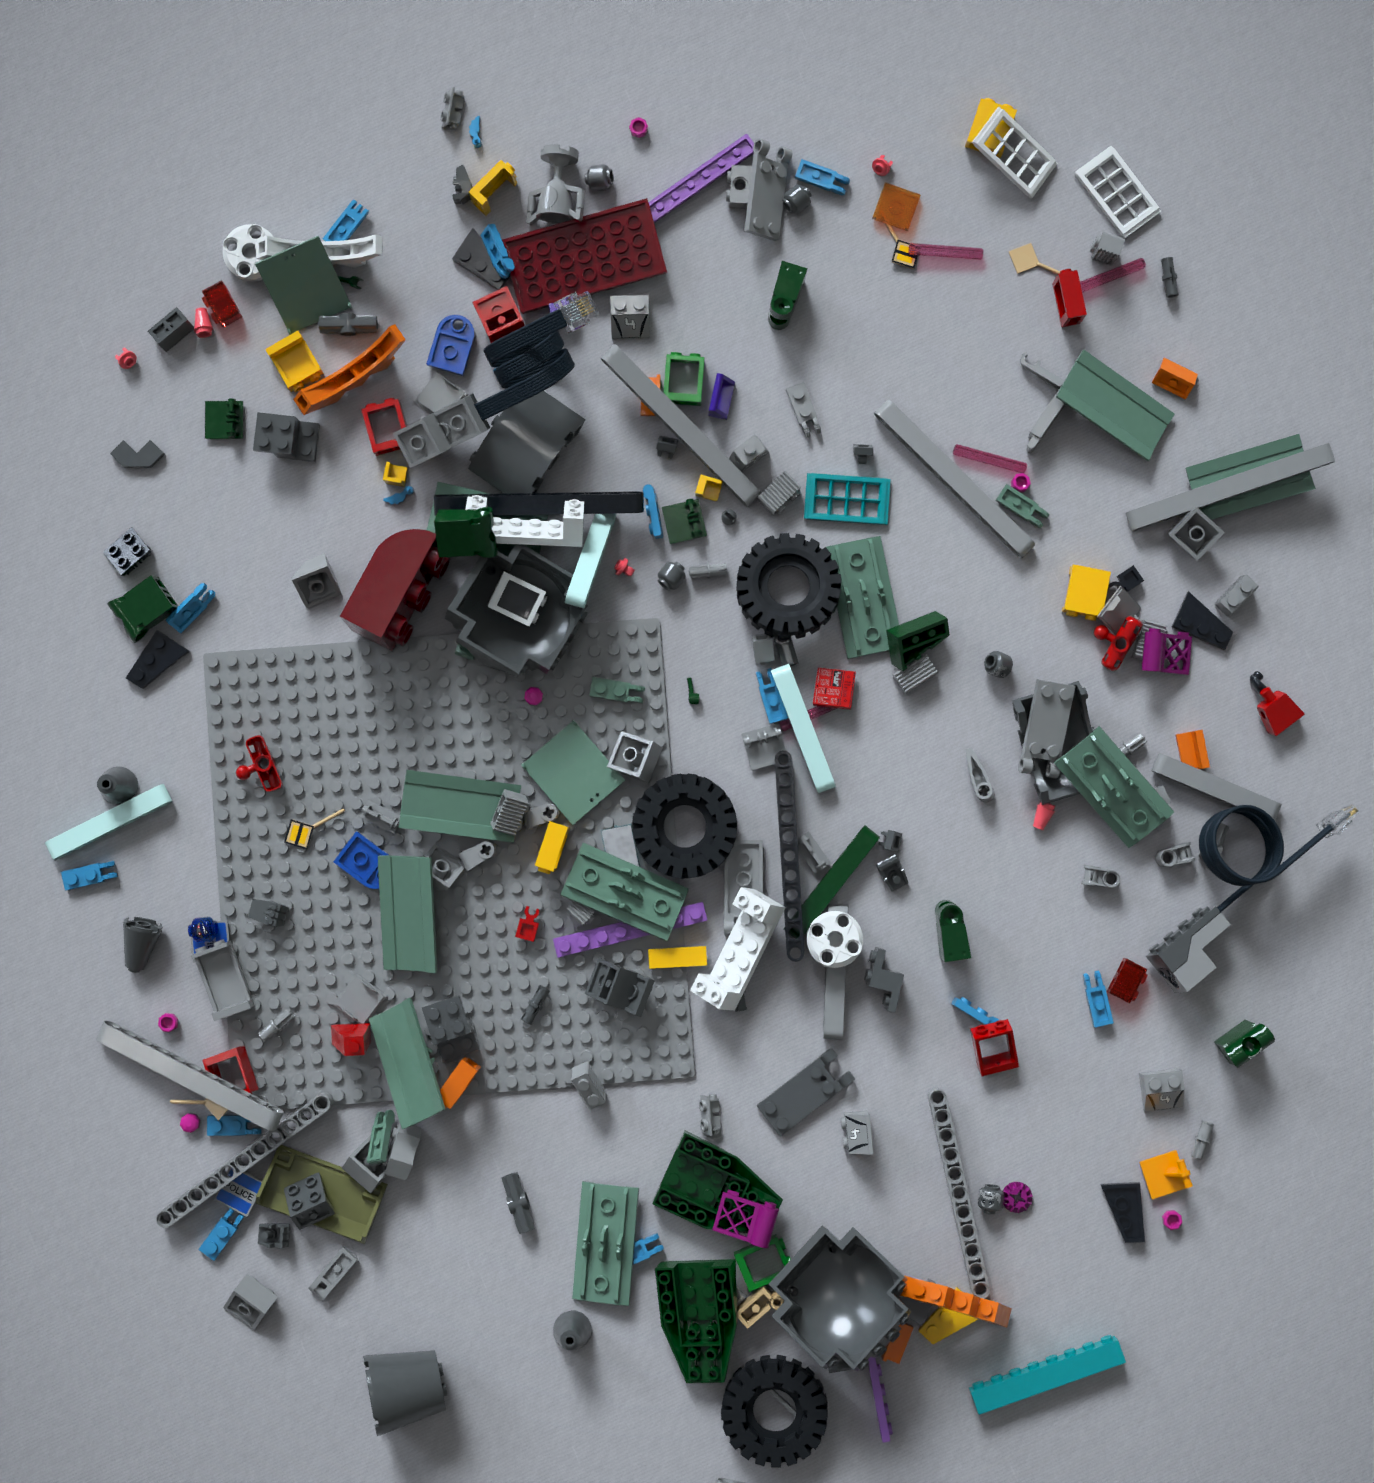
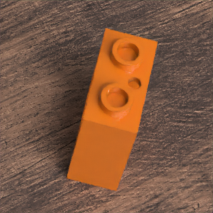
M467 1056L459 1062L440 1089L445 1109H451L481 1069L480 1065Z

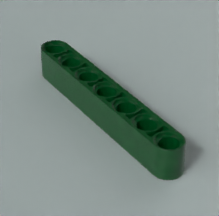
M866 825L862 827L802 904L803 935L880 838L879 835ZM798 910L791 918L792 920L798 918ZM792 928L789 934L797 939L800 936V931L797 928Z

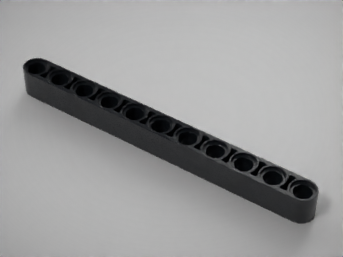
M639 491L434 495L435 516L438 510H465L467 498L474 495L487 498V507L492 508L493 515L564 514L565 501L572 499L584 502V514L644 512V492Z
M782 750L775 755L783 902L784 907H786L784 910L786 950L788 958L793 962H798L803 959L805 950L793 761L791 754ZM782 755H786L789 758V762L785 765H781L778 762L779 757ZM781 775H789L790 781L787 784H782L779 781ZM788 793L791 795L792 798L789 803H783L780 800L783 794ZM786 812L793 815V819L788 823L782 820V815ZM792 832L794 834L793 840L790 842L784 841V833ZM787 851H793L795 858L792 861H787L784 858V854ZM789 870L796 872V878L792 881L787 880L785 877L786 872ZM791 889L796 890L798 893L797 898L794 900H789L786 896L787 892ZM789 910H798V918L790 919L788 917ZM792 928H797L800 931V936L797 939H792L789 936V931ZM795 947L801 950V956L797 959L792 958L790 955L791 949Z

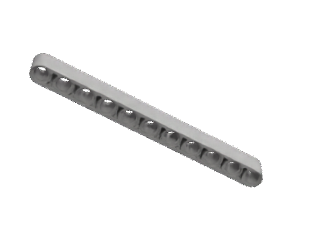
M614 344L601 357L604 364L719 480L723 481V484L746 507H749L761 494L759 489L618 346Z
M886 400L874 412L876 418L1016 556L1022 559L1035 546L1034 541L893 402Z
M1323 444L1126 512L1131 531H1135L1188 513L1195 507L1200 509L1335 462V458L1330 444Z
M103 1022L96 1038L98 1042L270 1131L277 1130L284 1113L280 1108L114 1022Z
M932 1088L928 1092V1101L970 1289L973 1295L985 1299L989 1296L990 1287L948 1099L942 1089ZM937 1092L941 1093L942 1099L939 1102H934L932 1099L933 1095ZM939 1112H946V1119L938 1121L937 1114ZM950 1131V1138L942 1140V1132ZM948 1150H954L955 1152L952 1159H946L945 1157ZM953 1169L959 1170V1175L956 1178L950 1177V1171ZM958 1188L963 1189L961 1197L954 1196V1191ZM962 1207L968 1209L965 1216L958 1215V1211ZM965 1227L972 1228L970 1235L962 1234ZM975 1246L976 1252L972 1255L967 1254V1248ZM979 1265L980 1271L976 1274L971 1273V1268ZM978 1285H984L985 1289L983 1292H975Z
M327 1092L320 1093L279 1123L276 1131H268L157 1214V1224L162 1228L170 1227L320 1117L332 1106V1095ZM320 1098L327 1100L328 1105L326 1107L319 1104ZM309 1110L312 1113V1117L306 1118L303 1111ZM288 1121L296 1124L295 1130L288 1127ZM272 1133H278L281 1138L280 1141H275L272 1138ZM257 1144L263 1145L265 1152H259L256 1147ZM241 1156H247L249 1164H244L241 1161ZM226 1167H230L233 1170V1176L226 1175ZM210 1179H215L218 1182V1186H212ZM194 1191H200L202 1193V1198H197L194 1194ZM179 1202L186 1204V1210L179 1207ZM163 1213L169 1214L171 1221H166Z

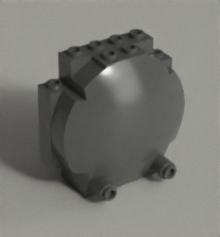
M515 544L508 557L497 551L498 555L495 557L487 558L480 556L449 605L445 615V619L451 622L455 629L462 630L456 642L467 648L484 665L509 673L515 678L519 674L524 675L527 669L531 671L539 669L545 674L549 670L553 671L559 662L556 659H561L569 646L566 642L571 643L578 631L576 625L579 621L583 623L588 614L585 611L588 605H585V608L565 604L573 574L523 544ZM503 571L546 591L545 596H547V600L543 607L539 606L536 612L539 614L535 624L531 623L530 627L487 607ZM509 580L497 606L527 619L539 594Z
M822 1225L769 1283L785 1301L774 1312L772 1317L822 1368H832L843 1359L853 1370L858 1371L860 1369L862 1371L869 1364L868 1359L870 1357L875 1359L876 1356L879 1358L887 1349L885 1346L890 1341L894 1342L899 1337V1331L901 1330L899 1325H904L910 1319L909 1314L912 1311L899 1298L907 1285L905 1282L908 1279L854 1227L839 1240Z

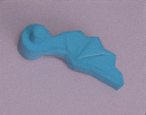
M480 116L472 120L469 126V133L473 137L472 142L476 148L482 145L478 137L480 132Z
M407 486L403 492L395 493L390 497L384 498L383 501L389 502L391 505H399L400 502L405 500L407 494L411 495L414 493V489L411 486Z

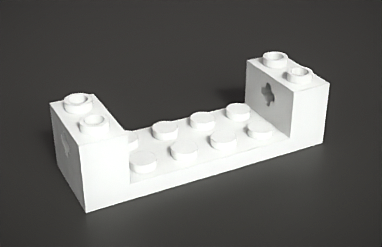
M474 495L467 498L466 509L476 511L487 507L486 497ZM579 500L565 501L563 522L559 520L540 521L539 519L521 520L519 518L509 520L493 517L494 525L492 531L496 537V543L582 547L584 502Z
M744 887L740 888L733 902V905L742 911L711 974L698 973L690 990L721 1010L735 1011L786 908L758 890Z

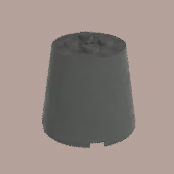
M435 1350L363 1356L365 1368L369 1367V1370H365L373 1418L375 1421L378 1420L379 1423L375 1425L377 1436L446 1410L444 1396H447L446 1384L441 1383L440 1378L444 1373L442 1363L437 1362Z

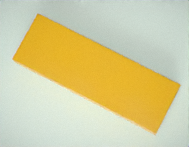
M706 946L648 949L649 969L707 966Z

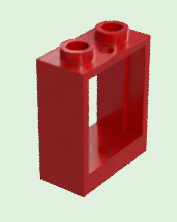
M1064 269L1060 271L1052 283L1061 327L1080 324L1087 315L1078 271Z
M388 398L381 404H367L366 408L361 410L375 456L400 450L396 439L376 443L369 417L370 414L396 408L401 429L406 427L407 424L400 401L395 398Z
M1008 1019L970 1028L976 1063L981 1076L1019 1067L1013 1030ZM1006 1034L1008 1051L982 1058L979 1041Z
M245 1046L236 1047L202 1060L205 1070L222 1078L217 1063L237 1057L247 1088L244 1090L251 1094L259 1090Z

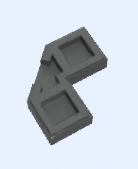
M123 440L110 453L124 468H152L165 455L151 440L137 453Z

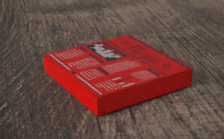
M818 668L813 706L851 710L856 672Z

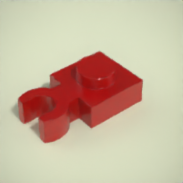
M526 906L524 911L526 919L520 918L515 937L534 942L539 923L534 922V919L538 917L540 910L537 908L536 913L531 915L529 914L530 906Z

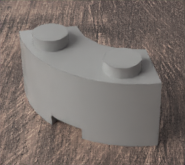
M400 1121L396 1128L393 1127L390 1134L392 1141L386 1162L382 1163L385 1166L384 1174L403 1180L407 1179L420 1141V1127L413 1125L402 1129Z

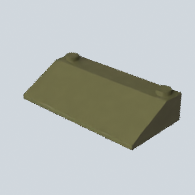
M280 1145L258 1190L256 1204L290 1216L284 1188L319 1172L326 1197L334 1207L335 1214L312 1225L365 1244L388 1184L381 1182L370 1193L346 1173L342 1167Z

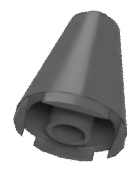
M116 766L108 769L101 775L97 781V787L106 801L119 805L134 797L138 790V781L135 774L129 769Z
M129 917L124 919L125 967L128 968V971L138 973L140 970H144L162 932L163 926L161 923L157 926L155 920L142 917H134L132 921H129Z
M576 1310L562 1313L556 1319L553 1327V1335L556 1342L566 1350H577L584 1347L592 1334V1327L588 1317Z

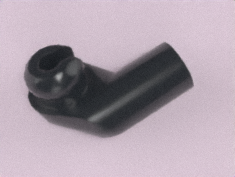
M1255 671L1250 676V682L1256 691L1260 693L1266 686L1261 682L1263 675Z

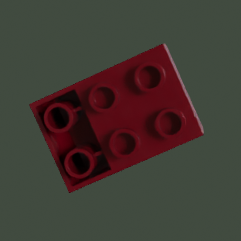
M421 529L404 530L389 536L377 547L340 615L351 631L390 651H393L396 644L406 645L414 629V626L408 623L413 612L416 610L422 613L425 610L432 596V592L426 590L433 576L438 579L442 578L450 562L449 558L439 557L436 533Z

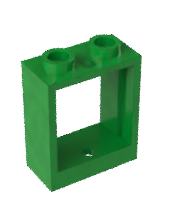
M680 352L666 354L663 393L674 404L701 406L705 357H701L700 354L691 353L690 356H684ZM671 362L699 364L697 394L669 392Z
M777 1234L772 1235L769 1246L775 1244L785 1266L791 1260L790 1256L786 1257L784 1249H787L782 1238L778 1239ZM753 1244L734 1252L735 1259L749 1292L769 1284L779 1273L776 1272L758 1281H754L744 1256L763 1248Z

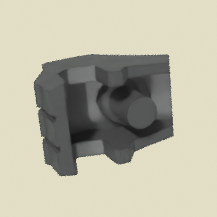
M464 165L456 168V176L453 177L452 184L456 185V191H461L460 194H453L454 203L463 205L471 200L469 191L473 186Z
M896 855L876 865L880 875L892 892L909 883L905 870Z
M252 899L248 917L274 927L284 926L288 906L275 903L274 901Z
M260 1223L258 1244L267 1246V1248L279 1247L281 1249L289 1247L290 1224Z

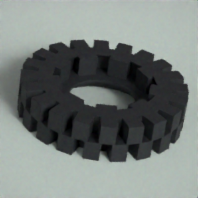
M782 533L777 539L773 535L764 538L763 544L758 542L751 548L750 554L746 553L742 559V565L739 566L736 591L738 604L742 607V613L746 619L750 618L752 626L757 630L760 628L764 629V634L771 637L774 634H778L780 639H789L790 636L795 635L796 639L805 637L807 632H810L812 635L820 630L822 624H827L838 606L841 592V574H838L839 567L837 562L831 559V553L826 547L821 549L819 547L820 543L813 538L810 541H806L805 535L796 534L795 538H791L789 533ZM792 566L806 574L810 583V589L802 602L795 605H783L776 602L770 596L768 580L771 574L778 568Z
M674 774L656 781L657 783L650 786L644 792V795L636 805L635 813H633L632 832L639 853L651 867L674 878L690 879L700 877L718 868L729 856L737 835L736 812L730 798L713 781L696 774ZM681 805L697 808L703 814L706 821L704 837L699 843L691 847H678L668 840L664 832V821L667 814L675 807Z
M770 1355L760 1356V1361L757 1362L755 1359H752L745 1363L743 1369L741 1367L738 1368L733 1374L732 1380H729L725 1388L721 1408V1420L724 1422L723 1429L725 1435L730 1436L729 1443L735 1450L738 1448L741 1450V1456L748 1461L751 1457L755 1458V1464L765 1466V1462H770L771 1468H781V1463L786 1462L787 1466L797 1464L798 1458L801 1457L804 1460L811 1455L812 1448L816 1450L821 1443L822 1435L824 1436L828 1420V1401L826 1393L824 1394L823 1392L824 1387L820 1379L816 1380L814 1378L815 1373L808 1366L804 1369L801 1367L802 1362L794 1358L791 1362L787 1361L786 1356L777 1355L776 1359H771ZM780 1390L787 1393L793 1399L796 1406V1416L789 1427L781 1431H770L763 1428L756 1421L753 1407L756 1399L763 1392Z

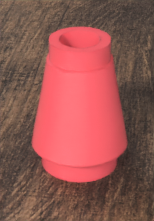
M197 308L195 310L194 332L200 338L209 337L212 335L213 327L207 309Z
M1041 802L1037 804L1033 826L1044 830L1055 813V805L1051 803L1042 805Z

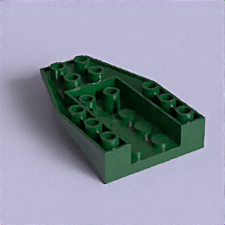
M684 1130L652 1204L704 1229L712 1230L722 1194L727 1192L728 1189L739 1192V1197L760 1204H765V1201L774 1203L778 1209L783 1199L739 1157ZM726 1198L725 1207L728 1212L737 1208L734 1200ZM747 1204L742 1207L746 1218L753 1215L754 1206ZM739 1210L730 1214L734 1224L744 1220ZM727 1216L720 1219L718 1227L723 1229L732 1227ZM745 1222L736 1226L739 1233L748 1234L749 1229Z
M736 1259L660 1262L655 1268L661 1327L686 1383H724L737 1327Z

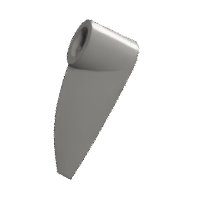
M972 748L966 749V757L975 793L980 801L990 802L993 800L995 792L977 755ZM983 789H987V796L982 794Z

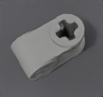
M545 804L528 809V812L523 815L526 830L556 820L560 815V810L554 804ZM548 808L550 810H554L552 817L550 815H546V812H548Z
M484 841L458 855L468 872L494 857L497 853V847L491 841ZM485 845L486 847H491L490 854L483 853Z
M1191 842L1181 843L1158 851L1155 856L1156 863L1162 867H1170L1195 861V857L1192 856L1190 849ZM1165 853H1167L1170 857L1168 863H1165L1163 861V855Z
M1084 865L1085 875L1084 881L1081 884L1111 888L1116 887L1120 883V875L1116 871ZM1110 873L1115 877L1113 884L1106 882V876Z

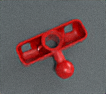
M1132 616L1126 617L1116 636L1111 634L1104 625H1099L1094 629V636L1097 639H1106L1112 642L1101 661L1105 668L1111 671L1119 669L1142 629L1143 624L1140 620ZM1137 626L1140 627L1137 634L1133 633ZM1120 638L1125 639L1127 642L1124 649L1117 647V641ZM1117 660L1121 661L1118 667H1114Z
M257 735L249 738L246 741V747L254 764L239 766L236 770V776L240 780H247L251 773L257 771L266 791L272 792L280 789L283 786V782L280 779L275 760L271 756L264 737ZM253 745L256 752L252 753L249 746ZM266 758L269 761V766L263 769L261 761ZM268 780L269 788H266L264 781Z

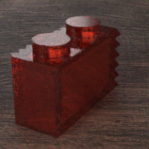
M222 280L202 290L204 294L202 300L207 308L211 307L213 313L210 315L215 324L219 323L222 327H225L243 317Z
M1123 958L1106 992L1126 1003L1134 1002L1139 994L1137 989L1140 983L1143 984L1148 976L1146 974L1147 969L1127 958Z

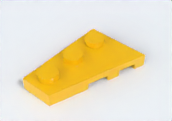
M938 1307L918 1331L930 1343L935 1344L978 1319Z

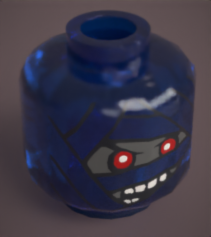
M209 916L194 918L191 925L188 926L189 936L197 943L211 942L215 939V936H218V923Z

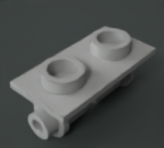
M452 87L448 92L446 91L443 102L446 105L440 117V121H442L441 128L450 125V129L456 130L460 125L461 113L455 111V109L462 110L464 95L460 90L454 92L455 87Z
M368 800L361 810L362 814L360 817L395 834L399 826L400 815Z
M809 831L797 839L798 850L814 873L830 864V861Z
M717 1094L709 1096L700 1095L701 1130L703 1134L710 1136L712 1134H719V1130H721L720 1116H713L714 1112H720L719 1098H717Z

